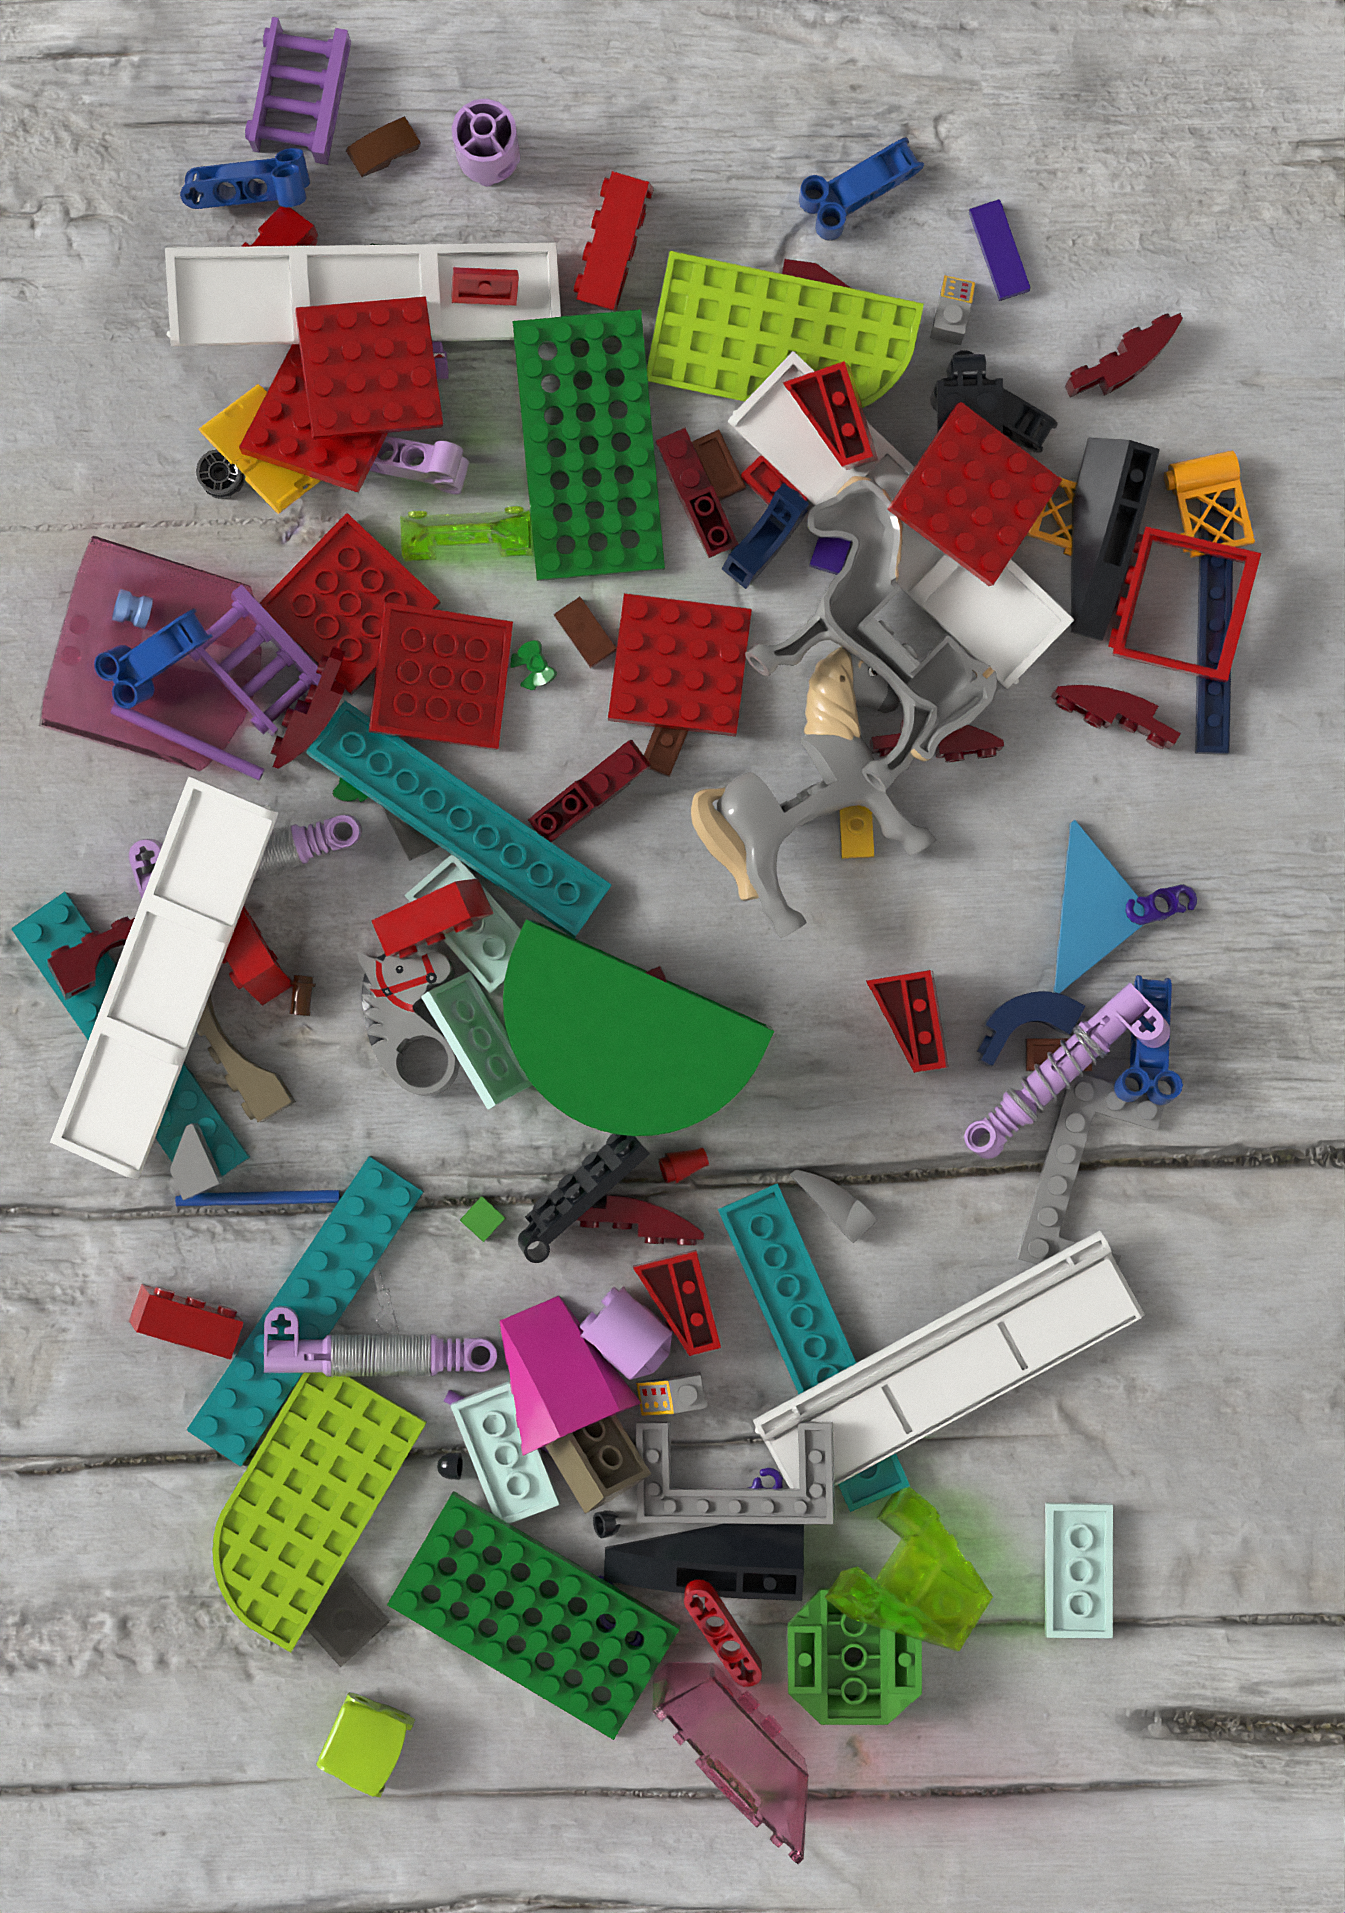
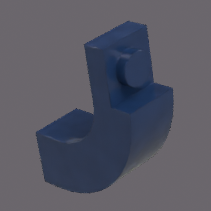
M783 483L775 492L759 521L729 554L722 570L743 588L747 589L794 533L808 512L806 508L809 503L804 500L798 491L791 489Z
M1047 991L1025 993L1009 999L998 1006L983 1023L982 1026L993 1033L991 1037L986 1034L977 1049V1052L981 1053L978 1061L988 1067L993 1066L1010 1034L1017 1027L1027 1022L1042 1023L1064 1035H1070L1085 1005L1066 995Z

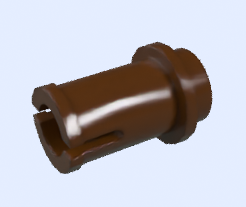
M294 975V980L290 981L293 989L289 1014L310 1016L312 987H316V983H313L312 976Z

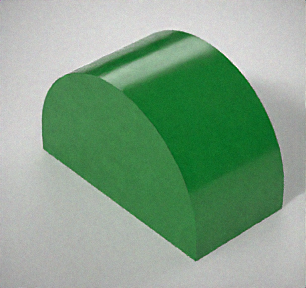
M526 919L512 950L505 974L503 990L504 1019L511 1048L520 1067L537 1091L554 1107L568 1117L600 1131L627 1136H654L678 1131L705 1120L723 1108L744 1088L756 1071L773 1036L774 1030L771 1026L669 980H666V983L644 973L646 970L580 940L573 939L571 936L540 922Z

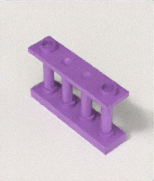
M272 17L270 28L266 27L264 30L263 47H266L253 118L246 123L245 138L249 141L253 152L258 153L260 152L262 139L306 146L312 152L315 163L328 165L351 47L348 30L335 28L333 39L329 38L328 41L282 34L283 29L279 18ZM285 47L325 54L326 58L329 59L327 70L323 69L322 72L278 65L279 48ZM275 77L320 85V89H323L322 99L313 103L271 95L273 79ZM271 108L314 116V119L317 120L316 130L308 134L265 126L267 110Z
M241 584L231 594V599L234 601L231 604L233 608L206 631L208 635L212 634L213 638L188 655L195 662L200 659L252 714L253 718L250 721L263 735L268 732L273 737L277 733L278 728L272 722L309 690L311 683L318 686L322 675L316 673L318 666ZM248 616L256 624L255 632L218 664L205 649L241 617L245 619ZM271 641L279 649L276 652L277 657L240 688L228 673L260 644ZM293 664L301 673L298 677L299 681L263 713L250 698L285 666L290 667Z

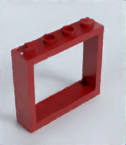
M1146 526L1144 535L1139 533L1137 535L1133 552L1138 553V558L1135 566L1129 565L1124 584L1130 585L1127 598L1122 596L1120 598L1116 615L1122 618L1119 629H1112L1108 647L1114 648L1112 654L1115 657L1227 683L1262 553ZM1153 542L1245 564L1217 669L1125 648Z

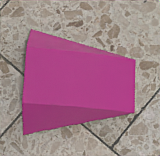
M560 1296L499 1321L506 1364L508 1365L511 1379V1393L514 1396L516 1422L522 1442L520 1444L522 1456L604 1418L612 1417L641 1404L613 1365L602 1356L601 1352L593 1344L580 1337L583 1332L579 1328L580 1322Z

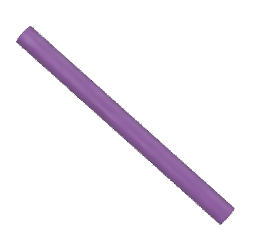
M116 702L111 708L110 714L260 781L264 773V768L131 708L124 709L118 706Z

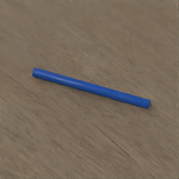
M340 1190L201 1193L187 1200H183L181 1195L176 1196L175 1203L176 1207L338 1203L340 1200Z

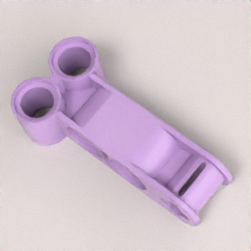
M386 436L370 471L430 483L440 491L460 494L469 461L462 457L463 449L460 446L447 441H437L435 445ZM393 451L390 458L381 460V456L385 452ZM418 457L424 458L420 465L411 466L414 459Z

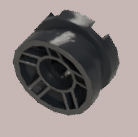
M217 449L208 451L197 463V480L206 493L214 498H231L244 485V474L235 464L231 465ZM225 469L226 476L223 479H216L214 473H219Z

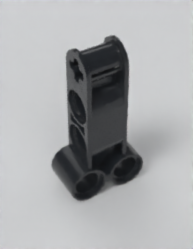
M961 350L954 355H970L974 353L968 350ZM951 360L946 370L947 378L941 379L944 382L952 381ZM935 385L930 397V403L933 409L937 411ZM1003 388V434L1027 449L1041 453L1045 439L1051 429H1055L1058 426V423L1050 415ZM1041 424L1042 427L1040 431L1038 432L1037 436L1033 438L1032 436L1034 435L1038 426Z

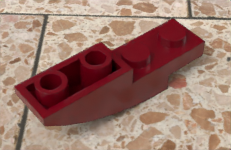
M1169 313L1154 319L1151 322L1152 326L1141 330L1140 327L1129 330L1122 335L1123 339L1117 347L1120 355L1117 352H1112L1099 360L1100 364L1092 368L1084 365L1070 373L1071 377L1065 385L1070 398L1097 385L1100 386L1105 396L1134 379L1159 356L1183 319L1181 313L1170 317Z
M686 428L656 440L655 443L666 465L669 478L708 558L738 545L736 537L713 485L711 486Z
M332 647L329 657L322 655L316 670L317 674L322 675L318 686L311 683L305 701L298 699L295 709L288 707L281 724L287 727L283 738L280 736L276 737L270 753L276 756L272 767L279 769L294 760L317 739L329 723L346 687L345 684L335 681L345 651Z
M1094 685L1058 686L1050 696L1056 700V706L1069 713H1072L1074 710L1085 716L1083 720L1095 728L1100 729L1101 726L1107 728L1116 719L1119 721V727L1130 733L1138 731L1147 736L1146 741L1159 749L1164 747L1170 749L1175 745L1181 734L1153 718L1159 707L1158 705L1128 692Z
M902 720L901 723H900V731H901V732H902V728H903V720ZM966 725L953 731L940 741L936 748V758H945V762L950 763L965 760L964 755L977 754L978 759L997 756L996 751H1000L1004 747V741L990 732ZM901 733L871 737L869 742L872 754L879 753V758H886L897 745Z
M629 740L584 777L572 783L537 811L528 821L539 835L552 843L631 784L630 782L647 770L651 764L634 741Z
M607 1195L606 1208L591 1207L576 1220L580 1221V1227L599 1228V1222H612L613 1229H632V1223H637L638 1237H645L644 1243L664 1244V1238H676L677 1245L695 1246L697 1245V1239L704 1240V1232L679 1214L662 1206L625 1196Z

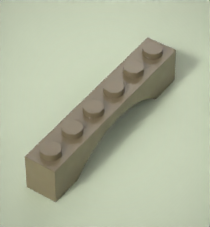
M210 992L196 1032L200 1037L203 1035L207 1037L211 1044L207 1048L211 1057L217 1065L222 1062L228 1072L224 1076L225 1080L233 1092L239 1090L245 1102L241 1103V1106L249 1119L253 1120L255 1118L257 1122H264L296 1101L279 1074L263 1069L248 1060L233 1046L216 1018Z

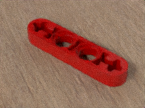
M694 1580L688 1583L684 1594L685 1608L733 1680L743 1687H752L758 1684L762 1678L761 1659L713 1586L704 1580ZM699 1597H705V1603H704V1604H705V1608H704V1609H703V1602L701 1601V1599H700ZM715 1616L722 1618L724 1623L721 1626L715 1627L709 1625L706 1621L710 1617ZM727 1641H735L740 1645V1648L729 1651L722 1645ZM742 1659H743V1664H744V1666L746 1667V1669H744V1670H742V1661H741Z

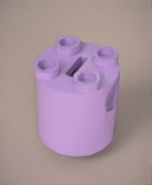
M478 99L464 105L455 115L452 124V137L457 161L463 173L471 180L479 182V184L485 187L508 178L517 168V164L520 161L516 124L509 109L494 100Z
M624 1286L620 1290L613 1287L601 1300L605 1305L604 1308L597 1315L592 1311L580 1324L579 1328L583 1330L580 1337L593 1344L601 1352L602 1356L629 1380L653 1374L670 1354L673 1330L648 1307L633 1299Z

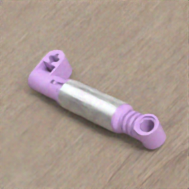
M346 814L326 819L323 825L320 821L316 822V827L313 824H309L308 829L305 826L300 827L294 824L272 831L254 879L306 864L310 858L314 857L315 852L319 856L322 855V850L325 853H329L330 848L336 851L357 843L362 834L359 820L354 816ZM340 822H347L351 825L353 833L350 839L342 840L337 836L336 828ZM156 839L139 840L133 844L129 851V861L141 898H143L152 872L143 874L141 867L150 865V862L151 864L156 863L163 845ZM146 849L148 851L153 850L155 854L154 857L150 858V862L146 859L143 860L141 854L145 853Z
M278 1306L272 1309L266 1316L264 1323V1373H324L327 1377H360L362 1372L363 1377L365 1373L367 1377L369 1374L371 1377L373 1374L375 1377L377 1374L379 1377H396L397 1375L399 1377H406L407 1375L426 1377L427 1375L435 1376L438 1372H443V1367H447V1372H451L452 1367H455V1371H460V1367H463V1371L485 1372L494 1366L497 1359V1352L493 1344L486 1338L481 1337L464 1338L463 1342H460V1338H455V1343H452L451 1338H447V1343H443V1338H438L435 1334H396L395 1336L393 1334H386L385 1336L377 1334L376 1337L374 1334L372 1336L370 1334L368 1336L366 1334L364 1336L362 1334H356L355 1336L350 1334L338 1336L336 1334L335 1336L327 1335L324 1339L299 1340L298 1315L287 1306ZM279 1314H284L285 1320L291 1321V1325L286 1326L284 1334H294V1340H269V1334L279 1333L278 1326H273L272 1321L278 1319ZM477 1346H485L489 1350V1358L481 1364L475 1363L471 1359V1352Z

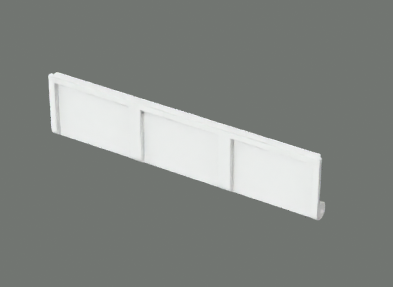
M556 243L165 248L170 331H167V336L170 337L171 347L299 344L295 315L296 307L426 296L432 342L514 340L512 321L561 317ZM453 267L518 270L519 281L516 306L452 303Z
M794 351L738 410L733 411V415L728 420V423L815 506L835 497L838 490L854 476L874 477L875 482L888 493L893 501L915 468L868 422L878 460L850 470L843 468L782 383L814 372ZM902 521L904 528L902 531L901 561L898 565L899 577L896 581L898 585L973 658L990 665L996 671L997 680L1006 689L1013 683L1018 684V678L1059 637L1074 619L1011 559L995 584L988 586Z
M188 776L50 1143L125 1177L140 1178L279 814L278 811L272 809L269 805L264 806L250 802Z
M1097 1231L753 1419L756 1426V1434L761 1435L789 1488L800 1489L799 1422H833L834 1486L1141 1319L1145 1314L1111 1254L1112 1251L1108 1244L1109 1240L1103 1236L1101 1231Z

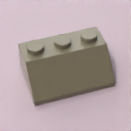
M616 1415L604 1418L545 1446L585 1514L610 1502L651 1475V1472Z

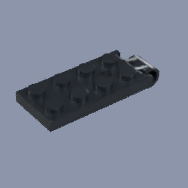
M985 354L952 355V381L944 382V380H937L936 382L937 433L955 406L962 402L1003 434V378L985 380Z
M611 1134L606 1141V1145L598 1152L589 1154L583 1160L582 1166L573 1174L564 1176L551 1194L545 1195L536 1201L533 1210L525 1216L530 1224L518 1236V1245L528 1261L541 1263L546 1260L550 1253L549 1244L650 1155L636 1136ZM540 1241L537 1247L528 1249L530 1244Z

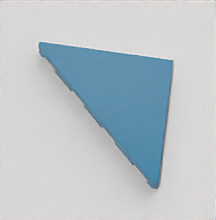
M1076 820L1069 824V841L1060 917L1061 924L1053 989L1055 993H1061L1143 926L1131 922L1125 912L1128 900L1134 899V912L1138 916L1144 915L1143 906L1136 902L1137 894Z

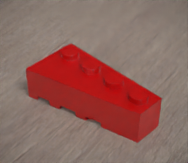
M614 171L611 172L610 178H604L600 191V197H604L601 210L596 209L591 224V229H595V234L592 242L587 241L583 252L582 260L587 263L584 273H578L573 292L578 293L577 300L611 311H617L629 272V268L626 267L627 262H631L637 246L638 236H635L636 230H640L646 217L647 205L644 204L645 198L651 199L654 187L650 182Z

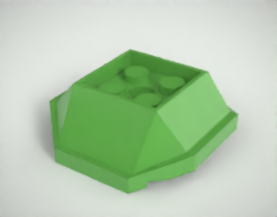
M819 1588L788 1622V1694L819 1724L888 1725L922 1694V1626L887 1588ZM856 1647L862 1651V1656L858 1661L849 1662L844 1658L845 1652L849 1648Z

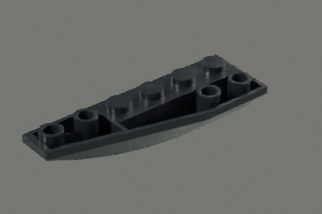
M1091 437L1087 439L1072 498L1071 617L1074 621L1071 623V633L1098 641H1103L1141 525L1160 451L1158 448L1132 440Z
M724 1523L605 1547L604 1580L607 1582L685 1594V1588L688 1583L694 1580H704L713 1586L719 1597L802 1601L804 1524Z

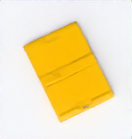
M257 384L198 430L231 465L235 464L245 474V480L279 514L321 480L241 453L239 446L267 394V391Z

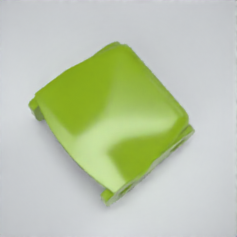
M349 1692L327 1737L316 1766L322 1771L339 1778L350 1787L372 1797L380 1798L385 1789L384 1784L390 1777L400 1756L406 1730L411 1731L415 1719L394 1707Z

